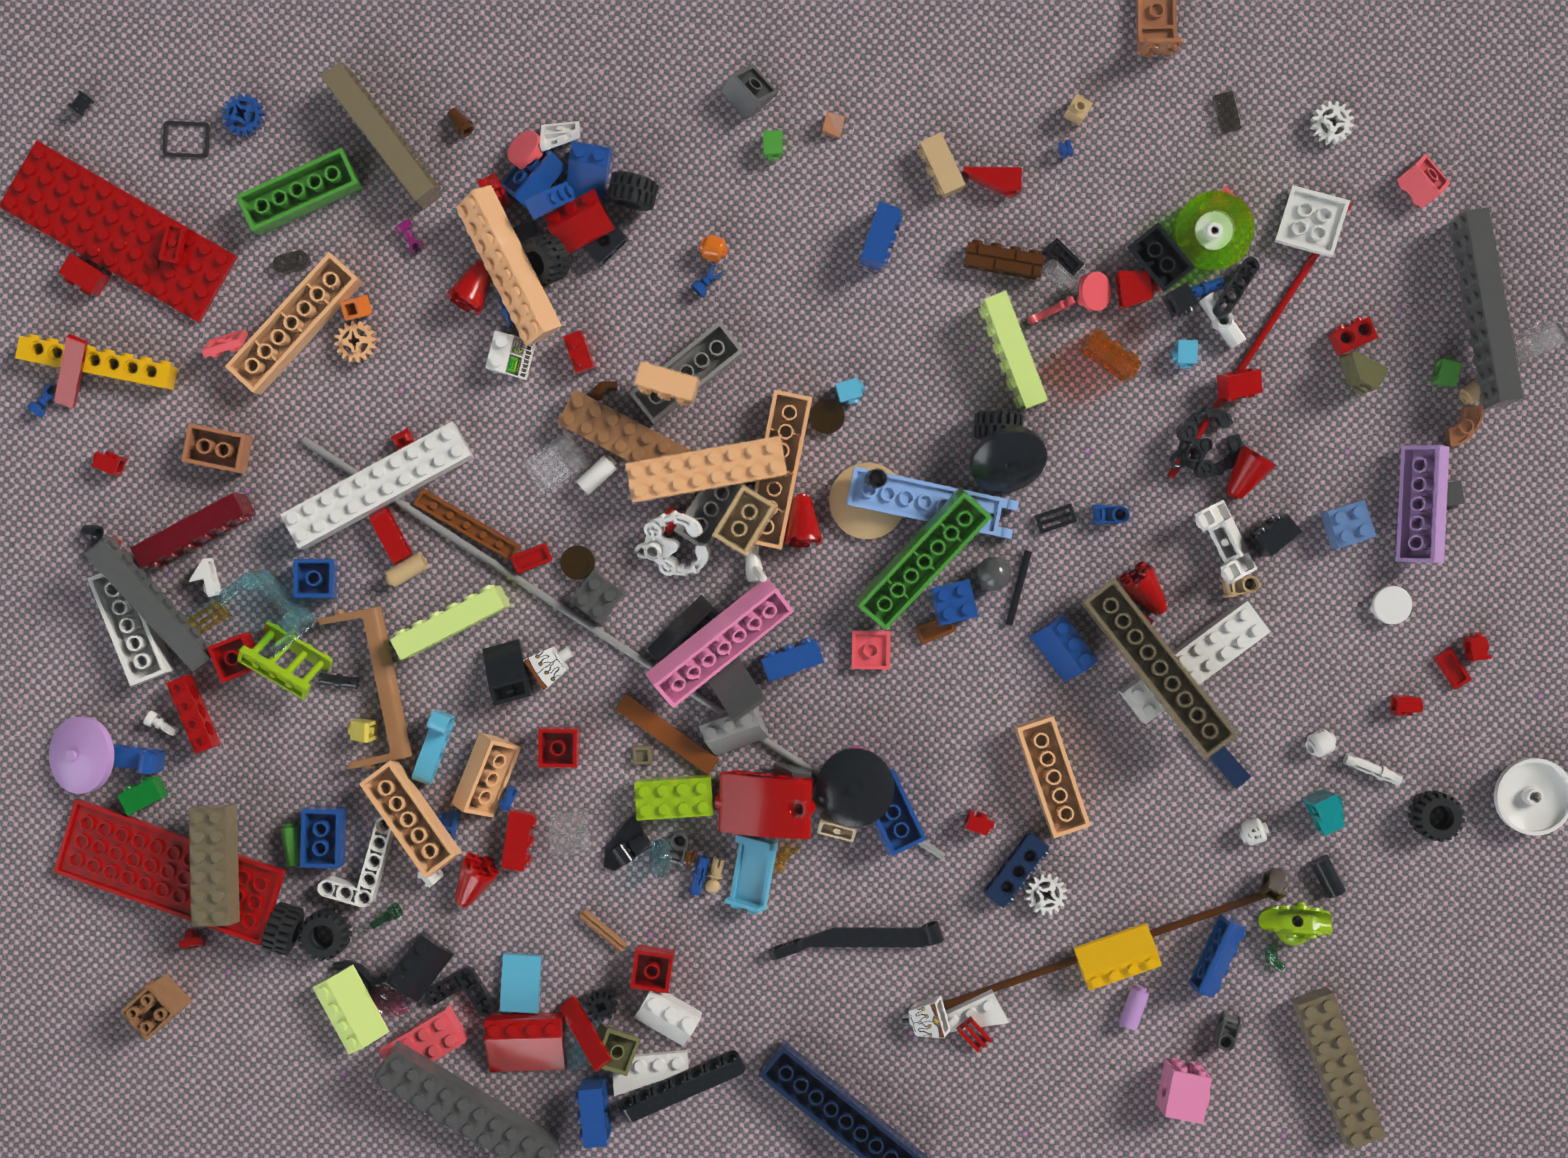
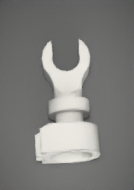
M151 710L145 717L143 724L149 727L155 725L156 729H161L171 736L176 735L179 730L176 726L164 722V719H158L159 714Z

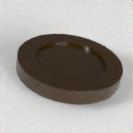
M830 399L817 402L810 413L812 426L823 434L837 432L842 427L845 419L844 410L841 405Z
M579 545L571 546L562 554L560 566L567 577L581 580L587 578L594 570L595 558L588 548Z

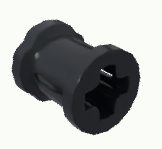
M79 90L78 96L72 103H68V106L83 117L85 115L84 111L95 101Z

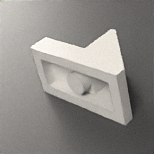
M213 558L202 559L189 582L204 580L203 590L208 597L221 596L222 592Z

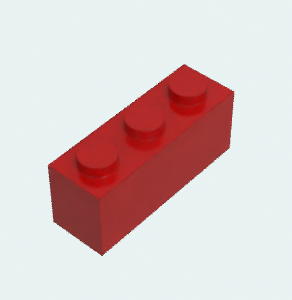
M511 809L509 811L501 863L502 869L524 872L527 867H530L532 855H529V850L533 848L534 844L532 830L537 825V818L534 817L535 812L520 809Z

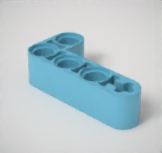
M438 709L431 713L427 723L429 730L412 774L413 780L429 786L432 784L454 726L455 715Z

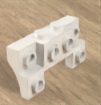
M1224 499L1194 514L1197 526L1201 528L1202 532L1209 531L1219 555L1225 563L1220 569L1221 576L1227 581L1228 585L1257 569Z

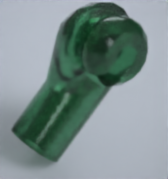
M1269 944L1265 949V961L1277 971L1282 972L1285 964L1277 959L1278 947L1275 944Z

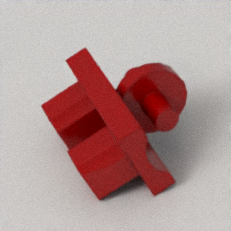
M495 173L477 181L480 188L492 186L502 208L511 205V201Z

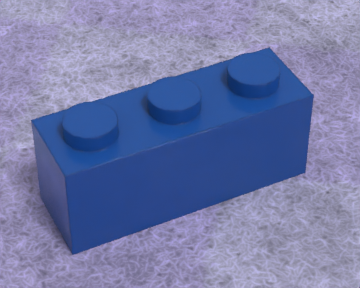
M567 182L542 191L524 202L533 219H537L576 198L572 187Z

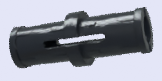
M322 672L318 676V678H326V680L318 679L319 685H330L339 689L341 687L358 689L359 684L351 683L359 682V677L343 676L340 673L332 675Z

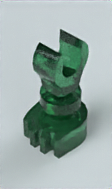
M395 902L388 906V910H385L381 916L369 923L371 928L375 929L386 921L396 920L403 916V910L400 905Z

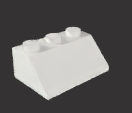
M648 991L634 1019L684 1046L698 1025L702 1012L669 993Z

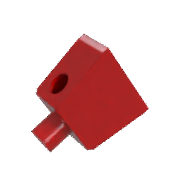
M1118 271L1114 274L1120 310L1148 302L1153 299L1154 291L1161 290L1154 280H1151L1150 275L1146 271Z

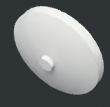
M1524 758L1510 764L1499 776L1494 789V803L1500 818L1510 828L1527 835L1539 836L1557 830L1568 819L1567 773L1557 764L1540 758Z

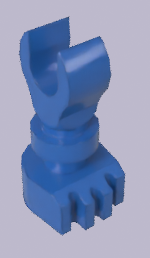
M712 265L709 268L708 274L700 278L701 281L695 280L691 284L692 289L701 298L707 294L705 287H709L711 285L710 282L718 280L722 275V271L718 275L712 274L716 265Z
M50 384L44 388L42 397L39 396L37 402L31 401L27 405V408L40 418L46 414L42 407H46L48 402L55 397V392L50 395V390L54 387Z

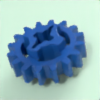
M238 94L237 99L231 96V103L225 102L228 107L222 108L226 115L221 117L226 121L224 125L229 128L230 132L236 133L239 137L244 134L248 138L250 132L256 135V129L262 130L260 123L266 122L262 119V116H265L266 113L261 110L263 105L258 103L255 97L252 98L249 94H246L244 98L242 94Z

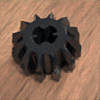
M603 988L599 989V993L593 990L592 996L587 997L588 1003H586L585 1007L590 1009L588 1015L594 1014V1020L600 1017V1020L603 1022L605 1016L611 1019L612 1014H616L617 1009L615 1007L618 1006V1001L614 1000L616 998L615 994L609 995L610 989H607L606 993H604ZM601 1002L605 1003L603 1007L599 1006Z

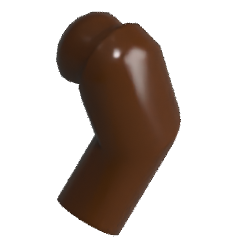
M618 381L599 382L592 389L593 399L599 401L602 400L603 394L606 391H618Z

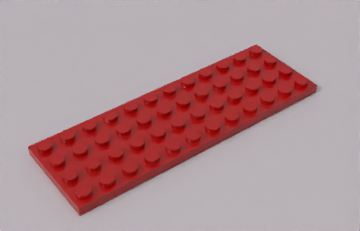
M37 140L0 203V208L201 323L238 258L236 255L188 228L180 265L159 260L166 222L182 225L181 223Z
M75 799L53 872L191 921L189 836L82 799ZM238 854L240 922L229 926L206 927L261 946L265 926L276 906L286 870Z

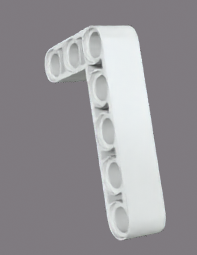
M382 816L375 823L359 882L356 883L335 876H329L318 884L317 890L321 896L358 907H367L376 899L394 836L390 828L383 826ZM378 838H382L384 840V846H380L378 844ZM373 856L378 857L379 864H375L372 861ZM368 874L374 877V883L368 881ZM326 882L332 885V890L326 888ZM344 888L350 890V896L344 893ZM362 893H366L369 896V901H365L362 898Z

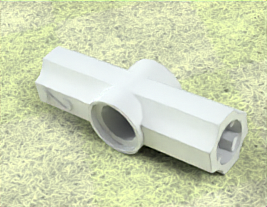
M1212 292L1200 300L1199 304L1210 318L1213 328L1219 331L1232 349L1246 340V338L1234 322L1232 313L1225 318V325L1221 324L1219 318L1213 314L1212 308L1218 297ZM1222 305L1220 310L1224 311L1225 307Z

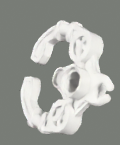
M672 511L671 514L667 515L662 513L657 518L648 521L644 527L645 542L635 547L636 552L643 548L644 554L639 552L637 556L656 562L661 573L666 576H688L689 573L699 574L700 569L705 566L710 558L711 550L708 543H699L696 546L695 553L698 560L692 561L691 565L687 566L686 563L679 564L678 559L672 555L679 549V541L675 538L663 537L662 535L665 532V527L669 525V522L673 521L674 524L684 525L687 533L695 538L703 533L700 523L694 518L677 511Z

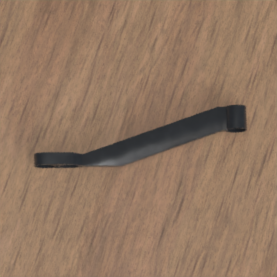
M938 921L926 923L919 928L833 927L770 948L768 952L771 960H777L800 952L807 947L923 948L943 942L944 937Z

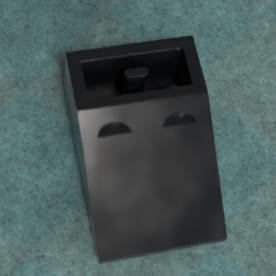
M520 639L482 649L493 706L535 694L527 665L523 661L525 657Z

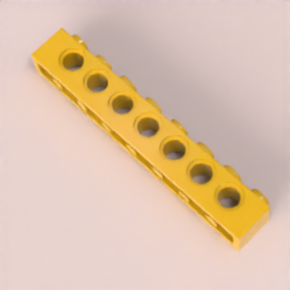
M28 334L27 337L19 336L15 358L60 368L62 355L58 358V352L61 350L63 355L64 344H59V340L48 337L46 341L40 340V336ZM43 346V352L39 354V348ZM87 346L82 372L174 390L178 368L171 366L172 362L159 360V363L152 362V358L141 356L140 359H135L132 354L122 352L120 356L115 355L113 350L103 349V352L96 351L97 347ZM99 357L100 362L98 365H95V360ZM118 361L119 365L114 369V363ZM134 365H137V371L133 373L132 368ZM155 368L156 374L154 377H152L151 371Z

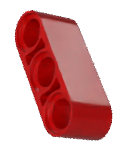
M384 507L369 515L373 528L394 564L412 556V551L388 507Z

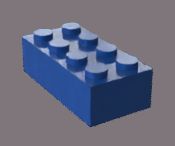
M890 769L895 783L894 798L887 812L873 824L888 856H894L927 840L895 770Z

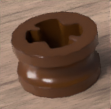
M687 849L683 866L689 865L690 868H693L697 851L690 852Z

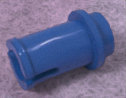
M508 785L502 799L498 801V807L505 811H509L510 808L512 809L511 805L519 790Z

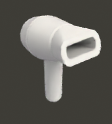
M755 545L750 554L746 556L747 581L751 583L766 582L767 580L766 575L763 573L759 556V545Z

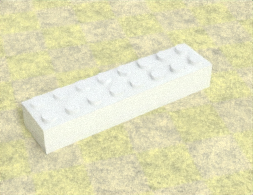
M1241 600L1173 650V653L1200 685L1271 631L1248 601ZM1139 677L1119 690V693L1139 720L1145 724L1165 711Z

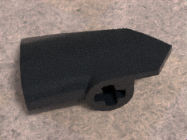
M634 816L627 820L605 846L603 867L616 871L652 847L651 841Z

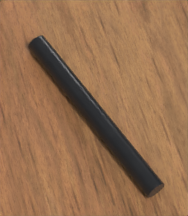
M1024 551L1005 623L1007 625L1013 626L1032 555L1031 551Z

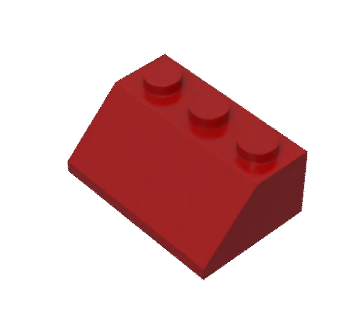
M595 189L544 216L550 233L556 235V238L561 240L569 254L615 230L606 206Z

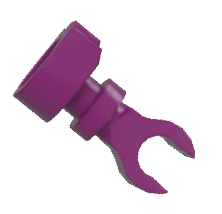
M406 219L398 224L395 230L399 235H404L403 238L405 241H408L410 251L417 254L413 249L414 245L419 244L422 250H424V246L415 239L413 231L410 232L413 224L410 219Z

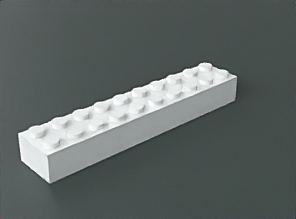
M450 422L285 511L280 516L298 549L306 550L470 461L474 456L456 424Z

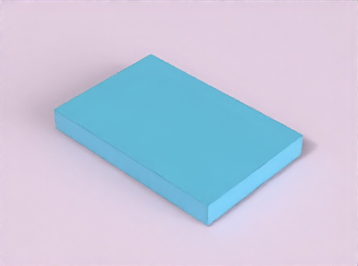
M503 954L500 1011L538 1014L542 955Z

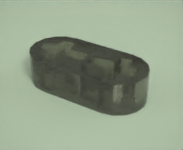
M297 250L276 256L273 260V267L277 272L287 274L308 268L311 258L306 252ZM300 255L305 258V260L302 261L303 264L294 261L299 260ZM281 260H283L286 263L290 262L289 264L284 265V269L279 267V265L281 264Z

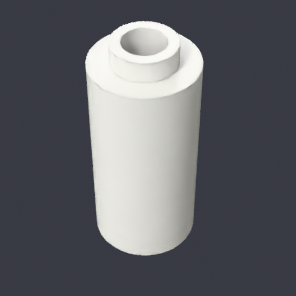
M603 455L576 482L590 495L617 470L615 467L617 462L610 455L608 457Z

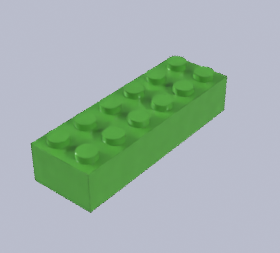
M341 147L238 194L236 198L251 231L261 236L364 188L348 153Z

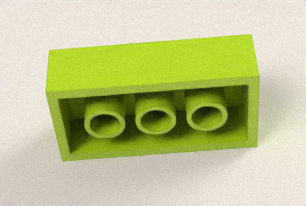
M712 774L636 779L634 782L637 821L714 816Z

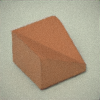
M827 111L822 134L840 139L845 116Z

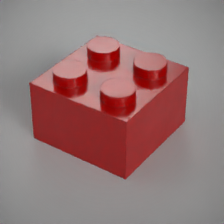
M251 632L241 633L207 647L221 683L229 682L254 672L237 661L239 650L244 645L250 649L256 645Z
M542 726L538 729V767L577 768L580 765V727Z
M638 944L635 950L630 988L668 993L675 950Z

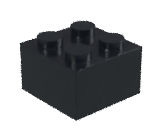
M1272 514L1264 520L1265 524L1262 527L1254 528L1249 533L1251 536L1246 540L1260 557H1273L1301 534L1302 530L1288 514Z

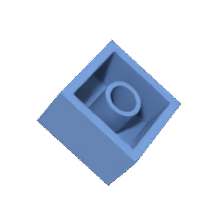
M1356 500L1320 512L1331 549L1342 548L1376 537L1365 500Z

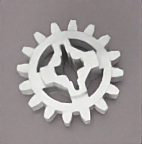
M1328 101L1325 105H1320L1318 107L1319 110L1316 109L1313 112L1314 117L1310 121L1314 124L1310 129H1315L1316 131L1313 136H1320L1319 142L1325 139V144L1328 145L1332 140L1333 145H1335L1339 141L1345 140L1346 136L1351 134L1349 129L1353 128L1354 124L1350 123V121L1354 119V116H1349L1352 110L1346 111V104L1340 107L1339 101H1336L1333 105L1331 101ZM1330 111L1328 115L1322 116L1324 112ZM1342 130L1341 133L1335 135V132Z
M1042 872L1038 879L1036 876H1033L1034 882L1028 881L1027 883L1030 888H1025V891L1029 893V895L1025 896V899L1031 900L1028 905L1030 907L1034 906L1033 910L1036 913L1040 910L1042 915H1045L1046 911L1052 915L1053 909L1059 912L1058 906H1064L1062 899H1067V896L1063 894L1067 891L1065 887H1062L1064 882L1062 880L1058 881L1057 875L1052 878L1049 872L1046 877H1044ZM1056 886L1058 888V897L1055 895L1054 892ZM1034 891L1037 893L1036 901L1034 899ZM1041 891L1049 892L1052 897L1047 895L1043 896Z

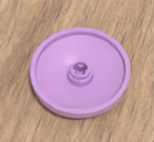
M87 716L73 717L65 720L54 732L49 746V763L52 774L58 784L68 792L83 794L98 790L109 778L114 764V746L109 732L98 720Z

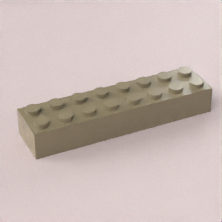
M338 62L322 74L321 78L413 199L425 210L443 195L439 192L441 189L440 185L429 174L430 172L423 163L417 159V155L394 128L395 126L372 99L366 88L359 82L360 80L348 66L343 67Z
M1323 987L1290 999L1341 1141L1349 1150L1385 1138L1384 1129L1334 992L1328 987Z

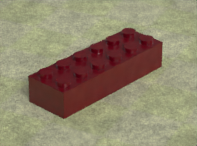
M231 493L130 547L140 568H149V570L157 568V570L168 566L167 562L183 558L185 556L184 553L189 550L193 552L200 549L202 543L215 541L219 538V534L223 532L225 534L236 529V525L250 522L252 520L251 517L256 515V512L246 494Z

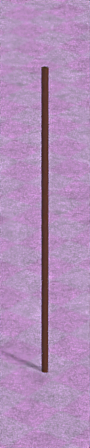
M1258 892L1151 929L1150 933L1152 937L1268 897ZM1073 956L943 1001L944 1008L947 1009L959 1005L991 989L993 992L1072 966L1078 963L1077 958Z

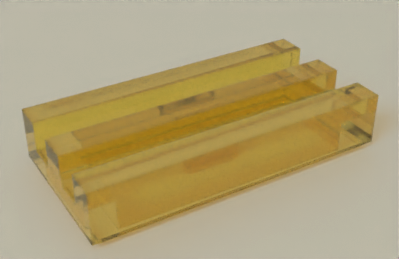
M220 599L187 620L192 627L198 629L200 625L223 612L224 615L198 629L200 634L232 615L227 611L228 608L224 606L223 600ZM217 606L220 607L219 610L208 615L207 617L203 618L197 623L194 622L195 619L201 617L202 615L206 614L207 612L211 611Z

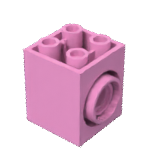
M1177 1058L1165 1059L1156 1104L1165 1117L1203 1124L1205 1112L1210 1101L1212 1078L1200 1063L1192 1061L1190 1064L1183 1063L1182 1060Z

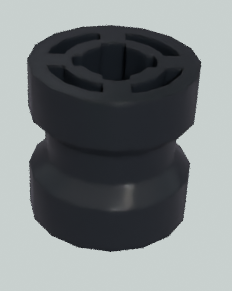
M878 468L869 470L865 475V482L870 488L883 487L887 482V474L884 470Z

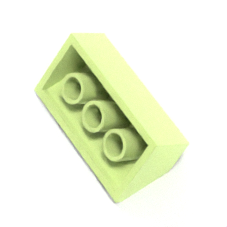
M354 965L324 978L312 987L348 1054L366 1047L389 1032Z

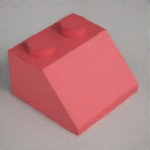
M1426 154L1396 179L1399 187L1403 191H1407L1411 196L1412 202L1417 206L1419 205L1421 209L1441 195L1450 184L1448 179Z

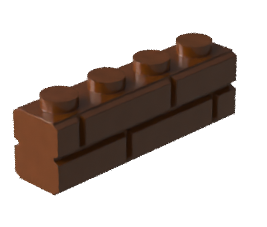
M973 239L972 242L967 243L963 267L1039 280L1042 274L1045 255L1040 254L1038 250L1030 249L1029 252L1021 251V248L1017 246H1010V249L1002 248V244L999 243L985 245L983 241Z

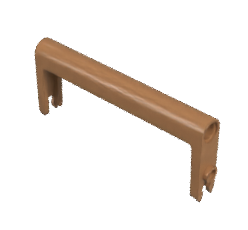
M382 606L349 613L340 610L333 612V616L315 619L316 622H319V625L358 618L363 619L390 752L353 760L348 763L349 766L346 767V770L364 766L365 770L377 767L376 764L412 756Z

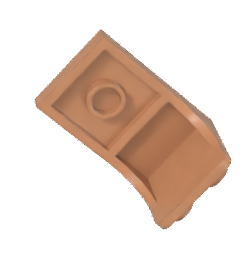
M1136 0L1137 55L1152 57L1162 54L1163 57H1171L1176 54L1184 43V38L1177 37V0Z

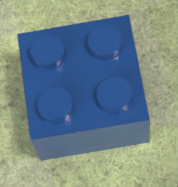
M294 559L293 598L297 600L337 599V561L334 559Z
M969 579L929 589L938 626L979 617Z

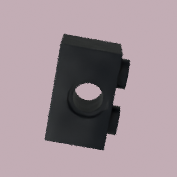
M613 222L615 230L583 246L585 251L601 267L629 241ZM603 238H608L609 244L605 247L600 246V241Z
M1188 282L1161 297L1172 318L1177 315L1179 318L1195 310L1193 306L1198 304Z

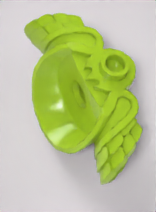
M1295 902L1294 906L1266 907L1258 917L1259 927L1263 930L1275 932L1282 942L1291 946L1302 945L1309 939H1317V936L1332 935V916L1330 912L1321 908H1310L1304 902ZM1294 916H1299L1302 919L1300 927L1293 925L1292 918Z

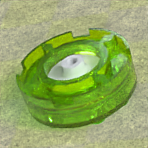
M1221 190L1207 191L1192 198L1179 210L1172 226L1173 241L1195 266L1194 269L1205 272L1219 271L1241 260L1248 252L1255 234L1254 218L1247 204L1238 196L1235 197Z

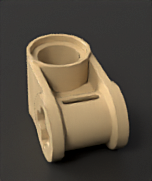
M1246 575L1229 585L1223 578L1219 579L1222 582L1224 592L1222 598L1253 593L1260 587L1259 579L1250 575ZM1247 579H1251L1253 582L1250 589L1245 587Z

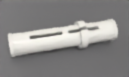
M1346 753L1344 756V765L1373 775L1380 781H1388L1396 786H1399L1402 782L1403 775L1387 769L1386 766L1373 764L1350 753Z

